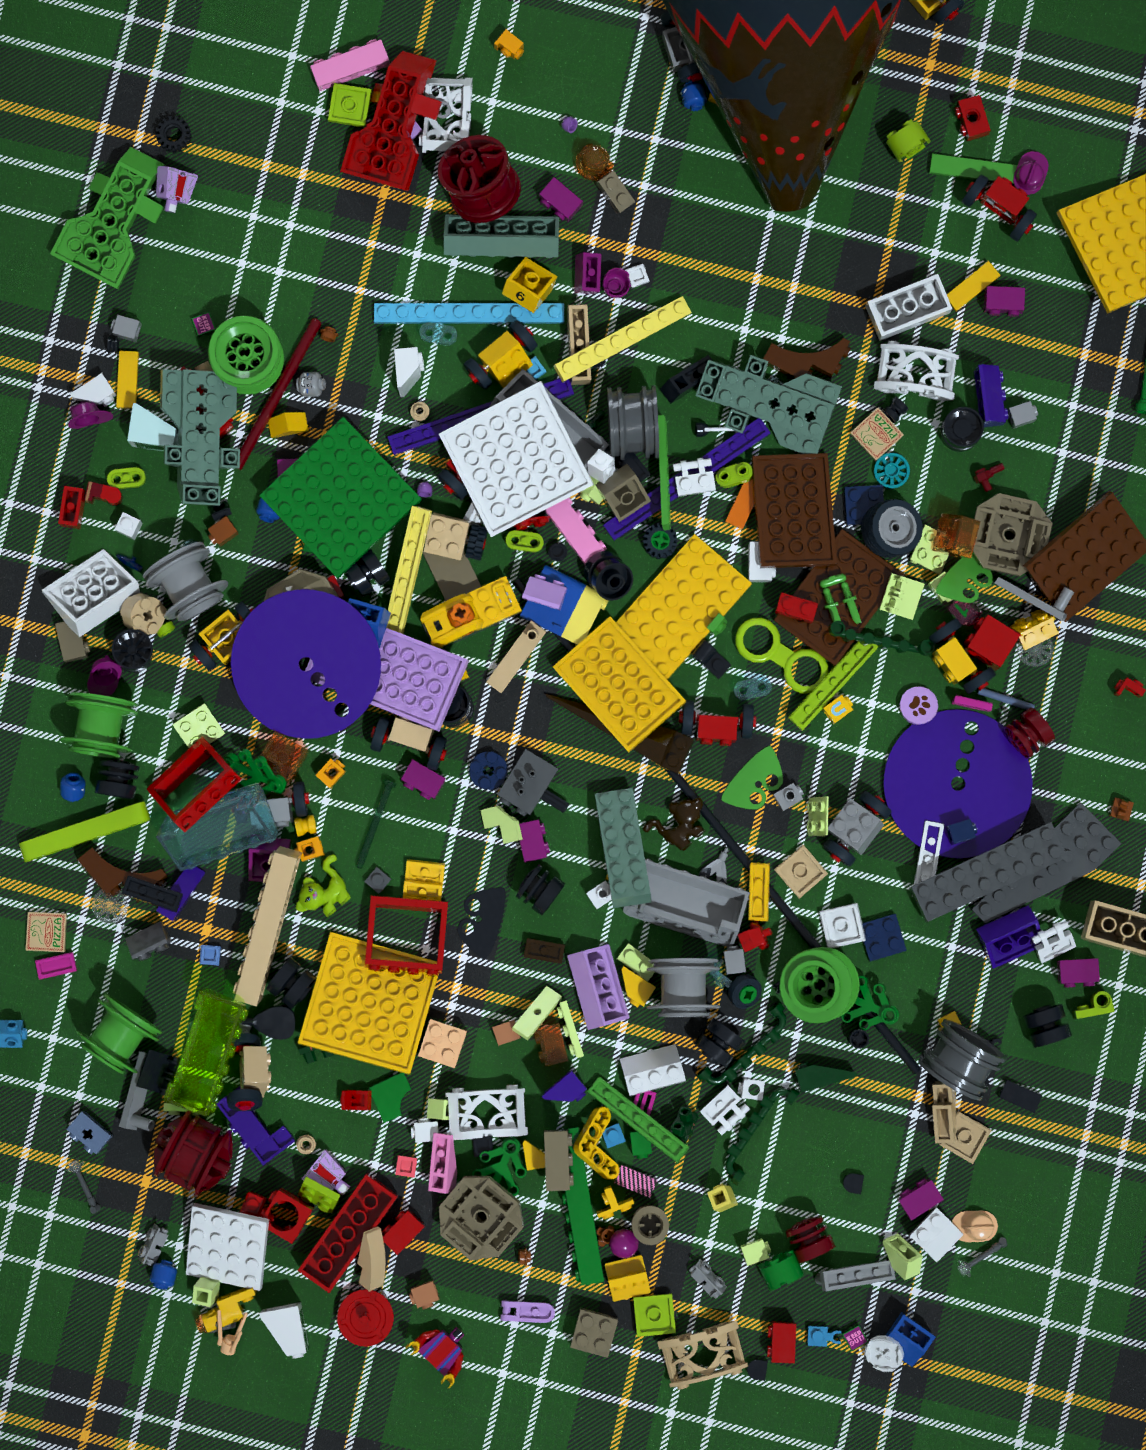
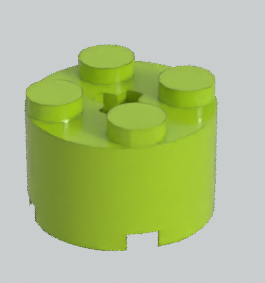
M911 119L902 125L903 128L898 132L894 130L886 136L888 139L886 143L898 162H902L901 158L905 156L909 159L925 148V142L928 144L931 142L918 121L913 122Z

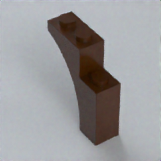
M843 338L834 346L814 353L792 352L771 343L763 359L769 361L768 367L791 379L806 373L812 374L813 370L810 368L831 378L833 373L838 374L842 366L839 363L841 358L847 357L851 349L848 347L850 341Z
M93 848L77 859L78 864L107 898L111 895L114 897L121 892V887H124L128 875L161 887L167 883L166 880L168 879L167 874L162 869L149 873H133L118 869L106 862Z

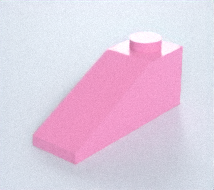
M435 1132L433 1133L428 1191L446 1194L456 1187L457 1180L453 1135Z

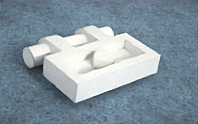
M697 458L696 461L690 462L684 460L673 464L674 472H682V476L675 477L678 497L716 491L713 471L705 472V467L712 466L711 458ZM688 469H699V473L688 475Z
M1067 921L1060 924L1057 922L1053 924L1052 928L1045 931L1041 930L1037 932V935L1031 937L1034 944L1041 942L1034 946L1041 963L1076 947L1070 930L1068 929L1063 932V930L1069 928Z
M727 1085L700 1110V1113L713 1126L719 1121L722 1126L717 1131L723 1135L726 1131L733 1129L732 1126L739 1119L742 1120L750 1108L744 1104L739 1109L736 1104L741 1099ZM732 1109L735 1113L726 1121L723 1116Z

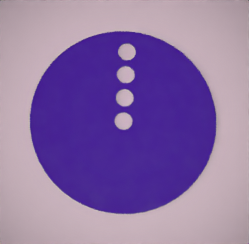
M299 589L286 591L265 600L246 617L233 643L231 671L236 691L242 703L260 723L286 736L304 739L320 738L345 729L366 711L379 685L381 655L373 630L366 619L351 604L327 592ZM308 657L313 661L311 670L303 671L300 669L299 661L301 658ZM319 672L324 675L325 682L322 686L312 684L311 676L314 673ZM326 688L336 690L337 697L334 701L329 702L323 698V691ZM338 703H345L348 706L349 712L346 716L340 717L335 713V706Z
M957 709L936 712L935 717L928 723L921 725L912 724L898 738L886 762L884 795L886 804L892 811L891 816L904 835L919 847H921L925 821L944 824L939 856L970 858L979 856L1004 844L1019 829L1031 803L1033 781L1028 759L1014 748L1001 723L978 712ZM972 721L978 725L977 734L968 735L965 732L964 727L967 722ZM970 740L974 744V750L970 754H965L961 751L960 744L962 741ZM964 758L968 760L970 764L968 771L959 772L956 769L958 759ZM955 777H961L965 781V787L960 791L954 790L951 786V781ZM971 819V823L974 822L977 828L976 838L951 846L946 827ZM929 825L924 850L935 854L940 827ZM929 838L935 839L934 845L928 844Z

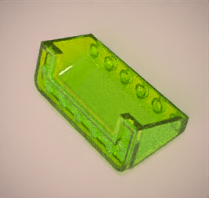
M205 988L199 991L194 1006L197 1012L174 1081L169 1082L163 1101L207 1117L216 1110L218 1102L215 1100L217 1094L220 1095L224 1084L221 1082L223 1076L228 1074L230 1068L228 1062L236 1051L234 1044L236 1039L240 1038L242 1033L240 1026L242 1020H246L248 1010L245 1004Z

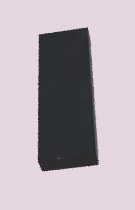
M129 875L121 892L122 895L177 913L183 898L182 893Z

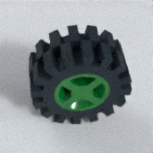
M660 523L652 525L646 530L643 537V547L646 553L651 555L652 558L655 557L657 559H665L671 556L677 547L678 539L676 532L673 531L672 527L670 530H663Z

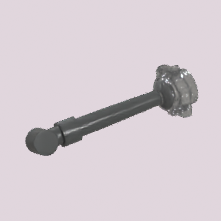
M76 1159L68 1163L69 1168L66 1171L76 1173L87 1197V1202L91 1206L90 1212L95 1214L100 1211L101 1207L95 1203L96 1200L80 1172L84 1161L79 1162Z
M1003 1237L1000 1238L998 1243L993 1244L991 1248L969 1263L959 1260L957 1269L962 1276L967 1275L969 1278L971 1276V1267L992 1253L997 1252L1001 1247L1005 1248L1007 1240Z

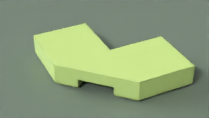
M495 806L481 810L484 829L500 826L504 844L523 840L519 821L507 814L502 807Z

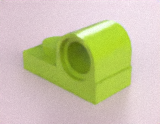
M1097 991L1092 994V1008H1089L1088 1005L1078 1006L1076 1011H1072L1074 1019L1115 1012L1112 998L1105 991ZM1099 995L1105 997V1004L1102 1006L1097 1003Z

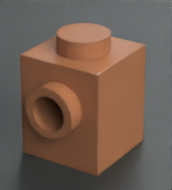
M434 1280L411 1288L412 1293L409 1294L412 1305L416 1304L417 1308L422 1307V1309L434 1306L433 1302L440 1299Z

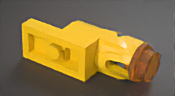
M253 1287L249 1289L242 1288L219 1297L216 1301L218 1308L214 1307L195 1319L199 1333L218 1332L217 1310H221L222 1330L235 1328L236 1322L244 1314L240 1301L245 1303L252 1300L253 1296L256 1295V1290Z

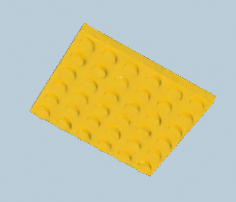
M1146 174L1056 212L1107 314L1146 297Z
M330 932L298 1044L410 1075L438 976H428L425 972L412 975L408 974L407 971L401 970L399 973H390L388 969H380L378 972L368 970L369 968H365L367 942ZM376 944L372 946L371 959L437 964V961Z

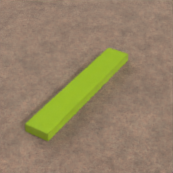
M857 641L789 715L788 719L803 731L876 651L878 646L876 644L864 646L860 641Z

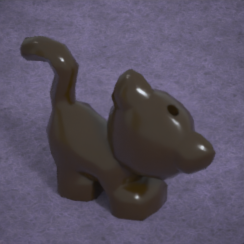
M688 799L668 804L669 812L678 823L677 827L666 830L660 820L650 819L645 823L643 831L645 833L649 832L654 826L667 843L685 851L692 844L689 839L691 836L699 838L706 831L702 826L694 825L700 818V810L703 807L702 799Z

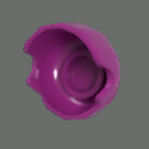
M622 268L609 270L602 280L605 294L611 298L618 299L625 296L631 287L629 273Z
M620 1229L611 1236L609 1245L611 1252L617 1257L629 1258L638 1250L639 1241L631 1230Z

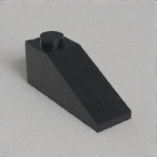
M709 355L668 379L660 388L670 404L699 386L708 360H712Z

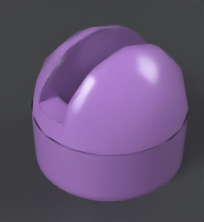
M565 117L561 126L566 132L573 133L577 128L578 121L573 117Z
M421 482L418 485L417 494L421 497H431L432 486L428 482Z

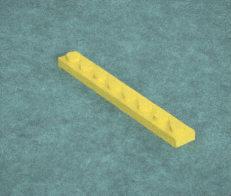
M682 296L554 365V368L563 383L692 312Z
M412 506L388 607L391 615L386 628L401 634L404 633L432 510L418 506Z

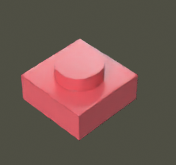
M398 1155L395 1175L415 1178L418 1158Z

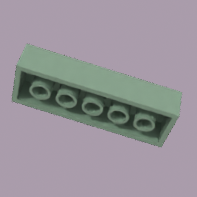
M445 215L444 255H468L471 257H558L559 217L502 216L490 222L474 223L464 220L459 215Z
M633 788L596 793V808L613 908L651 903V892Z

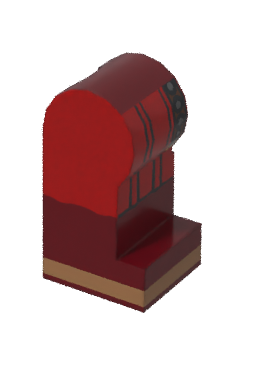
M88 481L84 500L86 503L94 504L96 499L108 502L112 506H117L122 502L123 496L116 487Z

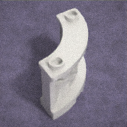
M428 78L423 95L438 101H446L449 103L451 111L456 116L462 117V120L453 122L446 131L436 120L424 117L423 135H419V146H422V153H426L427 150L446 151L457 141L469 137V130L471 129V113H468V111H471L472 78ZM432 86H446L447 95L443 96L442 91L438 89L439 95L433 96ZM449 86H456V87H463V88H460V89H457V90H454V91L450 92ZM455 100V105L461 103V108L456 109L452 101ZM429 122L434 129L429 130ZM458 127L460 131L455 132L453 129ZM436 136L435 140H429V138Z
M888 341V344H881L880 348L882 351L878 379L874 383V389L884 393L908 394L909 391L913 393L918 392L919 396L937 401L954 400L955 393L952 392L956 360L959 359V355L953 354V350H938L922 346L904 345L896 341ZM890 353L899 354L897 359L892 357L893 363L898 364L897 366L888 365ZM920 358L932 373L924 375L919 383L915 384L911 373L903 368L913 360ZM941 359L947 361L945 373H939L938 371L944 367V365L939 364ZM887 370H891L892 373L886 381ZM899 373H902L905 376H907V381H900V378L903 377V375H900ZM934 378L930 380L932 382L931 386L925 383L926 379Z
M506 1085V1089L464 1091V1088H453L452 1092L445 1093L446 1097H448L450 1132L446 1133L453 1135V1140L483 1138V1136L491 1135L493 1137L528 1135V1127H525V1088H518V1085ZM489 1094H500L497 1100ZM473 1095H479L473 1101H471L469 1097ZM508 1095H516V1109H506V1107L511 1106L513 1101L509 1103L505 1101ZM458 1098L465 1099L464 1105L459 1104L460 1108L465 1110L464 1113H459ZM484 1100L500 1111V1113L495 1114L490 1119L488 1128L485 1129L482 1121L478 1117L471 1115L473 1110ZM516 1113V1116H517V1127H516V1125H515V1122H514V1120H513L511 1114ZM503 1116L504 1119H500L502 1125L496 1126L495 1120ZM469 1118L476 1121V1127H470L472 1121H468Z

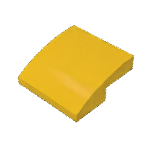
M407 859L403 898L441 901L445 863Z

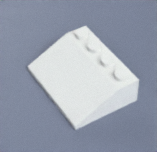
M103 549L42 589V593L68 627L81 637L120 611L125 599L140 593L138 581Z

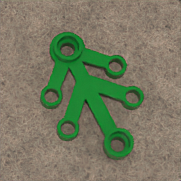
M245 748L238 753V756L234 753H229L223 758L232 769L251 776L247 780H241L237 784V789L243 788L246 792L251 786L259 782L268 784L263 788L257 787L253 790L252 795L256 800H261L271 791L280 794L285 790L286 780L281 775H274L265 757L259 756L254 760L251 752ZM240 760L247 762L250 768L241 764Z
M864 975L859 976V979L863 978L865 980L864 985H859L864 999L857 996L854 1004L861 1007L846 1012L850 1014L851 1018L846 1020L844 1015H842V1021L849 1023L854 1018L872 1011L879 1015L871 1019H862L859 1022L861 1030L866 1031L871 1026L881 1022L888 1025L896 1023L900 1014L895 1006L889 1004L885 994V985L878 983L873 988L874 993L879 997L881 1007L876 1005L867 985L868 978ZM877 986L883 988L881 993L876 990ZM830 989L829 991L830 996H833L834 994L833 989ZM888 1011H891L893 1013L892 1018H889L887 1016ZM863 1021L868 1022L867 1028L862 1026Z
M507 1137L503 1140L501 1147L491 1151H482L479 1158L483 1163L489 1162L493 1157L502 1154L503 1156L498 1163L483 1169H475L472 1172V1176H475L474 1173L476 1171H480L482 1176L496 1172L493 1179L500 1183L502 1176H504L508 1192H510L512 1186L517 1188L516 1193H511L513 1196H516L520 1189L515 1184L507 1164L511 1157L516 1168L515 1175L518 1178L526 1176L527 1169L522 1165L518 1155L520 1142L514 1137ZM509 1143L514 1144L513 1150L507 1148ZM487 1153L489 1159L484 1160L482 1154ZM518 1169H523L525 1174L519 1175Z

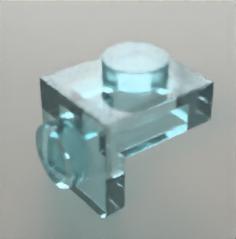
M720 959L718 963H714V967H720L724 960ZM711 971L709 973L715 979L713 983L721 989L723 987L729 988L732 983L730 979L719 971Z

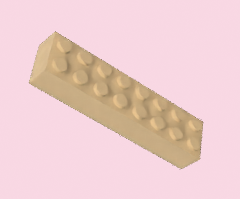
M279 846L276 851L274 850L270 854L268 865H271V867L265 873L263 883L266 885L260 891L258 902H261V904L254 912L253 920L256 922L250 928L248 939L251 940L245 946L243 957L246 959L240 965L238 975L241 977L235 983L233 994H236L234 999L236 1001L257 1006L263 998L302 852Z

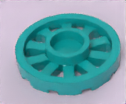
M897 453L882 455L874 466L876 481L888 489L902 486L910 474L907 460ZM886 457L889 458V464L885 460ZM893 457H897L895 463H893ZM900 461L904 462V465L898 466ZM879 462H882L885 465V467L880 466ZM879 469V470H882V471H884V472L877 473V470ZM906 469V473L901 472L900 470ZM886 475L883 481L879 479L880 477ZM890 478V485H887L886 482ZM894 478L898 482L897 485L894 484Z

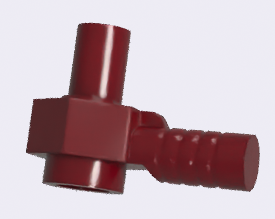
M1000 463L990 467L987 471L985 468L974 472L976 484L982 483L985 492L992 490L988 479L993 477L994 474L1005 469L1004 465Z

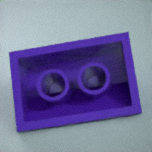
M978 365L974 371L978 410L983 419L984 427L1004 425L1006 420H1008V410L1004 408L1003 401H1006L1005 390H1002L1001 382L1004 380L1003 372L999 371V366Z
M1029 905L976 929L981 945L993 969L1034 951V946L1041 943L1034 944L1031 939L1041 929L1038 919Z
M571 1069L544 1092L542 1097L544 1100L568 1102L576 1100L578 1102L586 1095L585 1090H587V1087Z

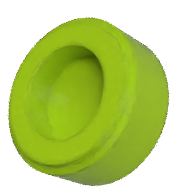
M170 621L162 625L157 635L164 637L175 629L173 622Z

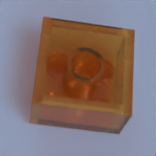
M942 514L938 521V530L933 540L932 551L948 556L971 559L981 521L962 515Z
M274 731L260 756L266 758L267 764L274 775H281L286 780V783L291 785L310 751Z

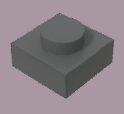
M376 867L364 882L380 894L392 879Z

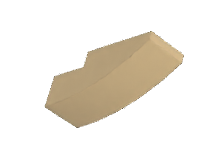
M935 1081L932 1084L935 1143H955L956 1093L955 1090L944 1083Z
M380 1227L364 1232L357 1262L362 1267L359 1284L369 1292L384 1285L386 1261L384 1241Z

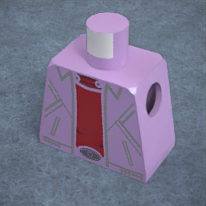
M158 166L156 196L166 200L164 211L176 213L177 203H189L198 175L171 167Z
M327 1149L302 1178L304 1181L308 1177L331 1190H337L342 1195L350 1188L342 1180L347 1172Z

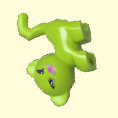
M329 855L323 861L322 870L331 877L327 889L324 890L314 879L305 877L303 887L299 893V901L295 907L296 910L306 912L307 910H316L320 906H324L323 913L326 917H329L336 912L334 906L336 902L342 906L351 898L346 890L344 879L338 875L336 870L330 867V864L337 860L336 855Z

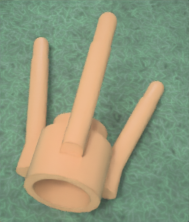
M217 1310V1345L221 1346L220 1351L223 1354H235L237 1344L242 1335L241 1330L248 1315L247 1312L244 1313L235 1336L228 1334L223 1338L221 1310Z

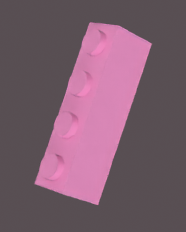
M374 39L367 42L365 46L350 48L349 52L343 54L336 53L325 61L324 59L317 60L310 67L320 92L333 87L334 83L342 84L390 65L382 40L377 41Z
M567 498L544 511L551 517V521L584 565H586L587 561L594 554L605 551L607 548L601 540H596L593 536L596 533L592 527L584 524L582 521L584 519L583 515L578 509L575 511L572 508L571 504L573 502L570 498Z

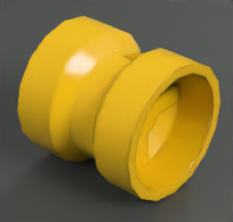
M308 815L306 818H294L298 837L304 836L307 832L310 834L317 833L314 815Z

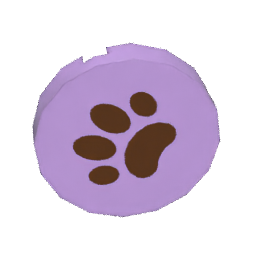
M924 687L908 689L902 695L899 703L903 718L914 725L930 722L938 710V700L935 694Z

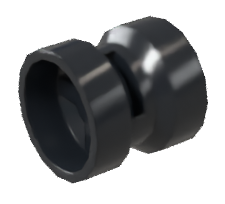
M895 397L891 404L886 406L882 412L895 424L899 417L909 409L904 402Z
M855 1029L850 1032L848 1041L852 1047L861 1049L868 1044L869 1036L864 1030Z

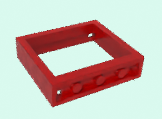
M202 736L147 788V791L173 822L186 832L242 779ZM212 755L224 771L176 815L164 799Z
M371 896L365 968L375 972L380 971V969H388L390 973H399L401 970L407 971L408 974L418 975L419 972H425L428 976L442 974L448 902ZM376 908L441 913L437 964L371 959Z

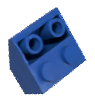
M349 598L348 603L358 610L370 625L380 648L391 612L383 607Z
M902 1312L885 1335L899 1342L904 1352L903 1361L911 1367L925 1354L936 1338L935 1335Z

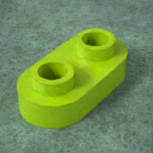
M746 462L731 465L717 472L716 481L723 488L743 484L753 478V469ZM742 469H746L744 474H740ZM723 475H728L727 479H722Z
M137 467L115 469L107 476L108 484L118 489L140 487L146 481V474ZM135 475L140 476V479L138 481L133 480V477ZM116 477L121 478V481L119 483L114 482V479Z
M513 530L506 536V545L512 550L536 553L544 545L543 538L538 533ZM515 537L519 539L517 544L512 543V539ZM536 540L538 542L537 546H531V541Z

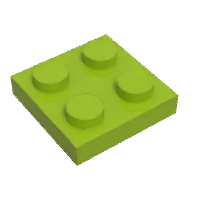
M334 83L328 122L365 128L372 90Z
M308 1177L303 1181L298 1196L304 1202L313 1203L321 1211L330 1213L334 1211L340 1198V1194Z
M672 1293L633 1297L637 1337L676 1333Z

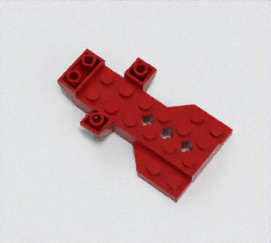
M402 51L388 66L384 83H375L370 100V102L377 104L373 121L362 130L351 134L340 172L409 191L419 153L411 138L416 116L419 115L437 120L442 104L441 101L423 96L427 79L432 78L437 60Z

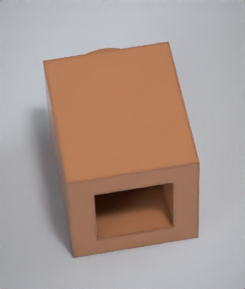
M515 1019L492 1027L498 1046L521 1038L519 1034L512 1030L516 1023Z

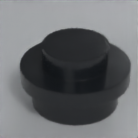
M559 542L553 543L548 550L549 557L556 562L563 561L567 556L566 546Z

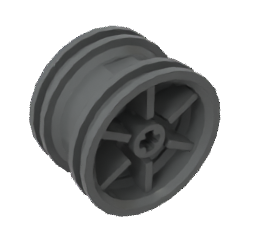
M651 385V389H646V386H642L639 393H623L621 387H617V391H612L611 387L607 388L610 456L614 460L617 456H620V460H624L626 453L642 452L645 454V459H649V455L659 458L656 386Z
M943 1019L941 1023L943 1028L939 1027L936 1031L940 1037L933 1050L928 1048L924 1050L923 1054L925 1057H920L918 1063L929 1074L948 1087L971 1099L981 1101L984 1097L982 1092L985 1093L989 1089L985 1083L992 1070H1001L1002 1065L1000 1062L1005 1063L1007 1057L997 1047L970 1029L954 1021Z

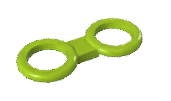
M751 618L738 628L735 636L738 652L746 660L753 663H763L771 660L783 668L786 683L794 691L801 694H809L828 674L826 660L814 650L800 649L793 652L781 644L779 631L771 621L764 618ZM754 625L766 627L772 635V646L767 653L762 655L750 653L743 644L745 631ZM800 657L815 659L821 668L819 680L811 686H802L792 677V665Z

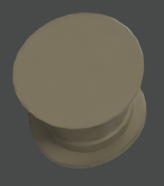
M645 1205L637 1209L633 1214L632 1231L641 1243L655 1245L666 1237L669 1230V1221L667 1215L660 1208L654 1205Z

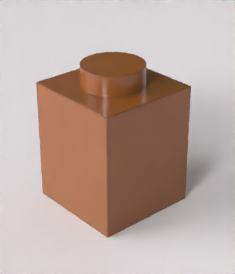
M227 516L208 528L210 532L208 535L209 539L214 545L218 543L220 547L239 534Z

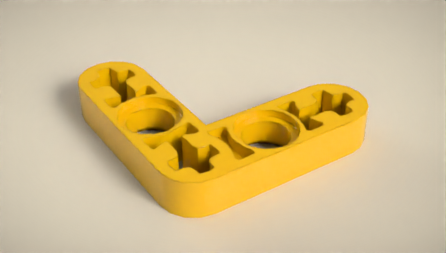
M598 1107L589 1116L574 1143L573 1149L576 1155L604 1179H615L620 1172L618 1164L596 1146L610 1122L611 1113L606 1107ZM591 1126L595 1129L594 1137L589 1133ZM595 1154H598L600 1158L598 1164L594 1162Z

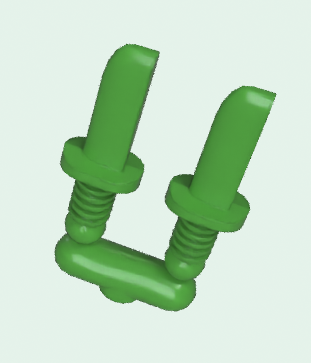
M838 574L821 580L820 586L824 588L823 594L828 604L824 607L829 609L833 622L841 621L836 608L839 604L838 601H833L830 589L826 587L841 583L842 591L846 598L842 600L843 603L847 602L853 621L856 624L862 623L854 601L857 599L856 595H851L848 583L844 582L846 575Z

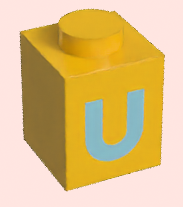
M840 695L825 706L822 711L834 725L853 710L851 707L853 703L847 696L843 697V695Z

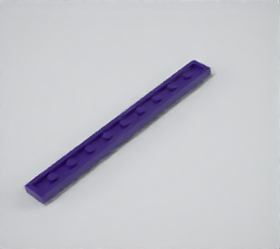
M557 379L544 384L547 390L559 400L574 395L570 380L562 383L561 379ZM492 402L388 436L394 456L441 440L439 433L488 409Z
M758 418L745 427L743 434L740 432L736 433L701 457L703 459L711 458L712 466L705 467V472H716L770 435L771 432L764 422ZM698 468L688 469V475L699 473ZM682 472L669 479L670 503L678 498L675 477L682 476ZM660 486L647 494L651 502L620 522L614 517L603 525L613 541L661 509Z

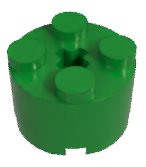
M793 1249L772 1256L773 1260L771 1261L766 1260L758 1264L759 1270L770 1291L781 1288V1285L786 1283L790 1284L801 1278L804 1274Z

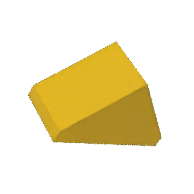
M305 412L282 413L270 418L268 421L271 438L309 432Z
M524 1140L523 1149L527 1171L545 1168V1153L527 1140Z

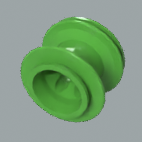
M236 316L223 322L211 336L208 346V358L211 368L222 381L237 387V393L256 394L268 389L277 381L283 369L284 352L278 336L266 322L253 316ZM245 340H253L250 344L245 343ZM257 347L263 348L261 353H256L255 349ZM243 350L245 352L250 350V354L248 356H240ZM231 355L236 356L234 361H229ZM254 360L259 361V365L256 367L252 366ZM240 364H245V365H246L245 370H243V371L239 370V369H238L239 365H240Z
M78 692L68 694V697L72 698V700H66L65 703L79 710L74 738H59V741L72 745V747L68 748L69 751L112 759H120L121 755L118 752H132L131 748L119 745L123 717L138 715V712L133 710V708L138 707L137 703L97 694Z
M818 947L800 952L787 962L781 973L779 989L784 1005L795 1017L809 1023H824L841 1017L850 1010L857 999L860 982L856 967L845 954L836 949ZM820 967L826 971L824 975L819 972ZM808 972L813 974L812 980L807 978ZM823 980L825 982V987H822L821 989L818 986V982ZM807 986L811 987V994L806 993L805 988ZM830 989L834 990L833 996L829 994ZM817 995L823 997L822 1002L817 1001Z
M104 993L103 996L106 999L104 1001L98 999V1002L104 1006L107 1013L91 1036L79 1030L76 1031V1034L86 1041L85 1043L81 1042L80 1046L121 1074L125 1073L124 1067L133 1073H138L137 1069L127 1061L144 1037L158 1042L160 1040L156 1035L163 1032L125 1004Z

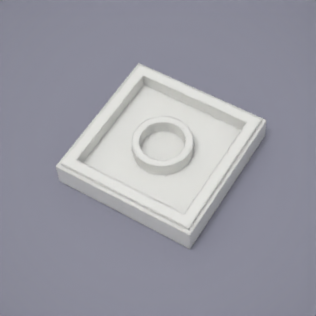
M858 903L819 911L828 948L866 941Z

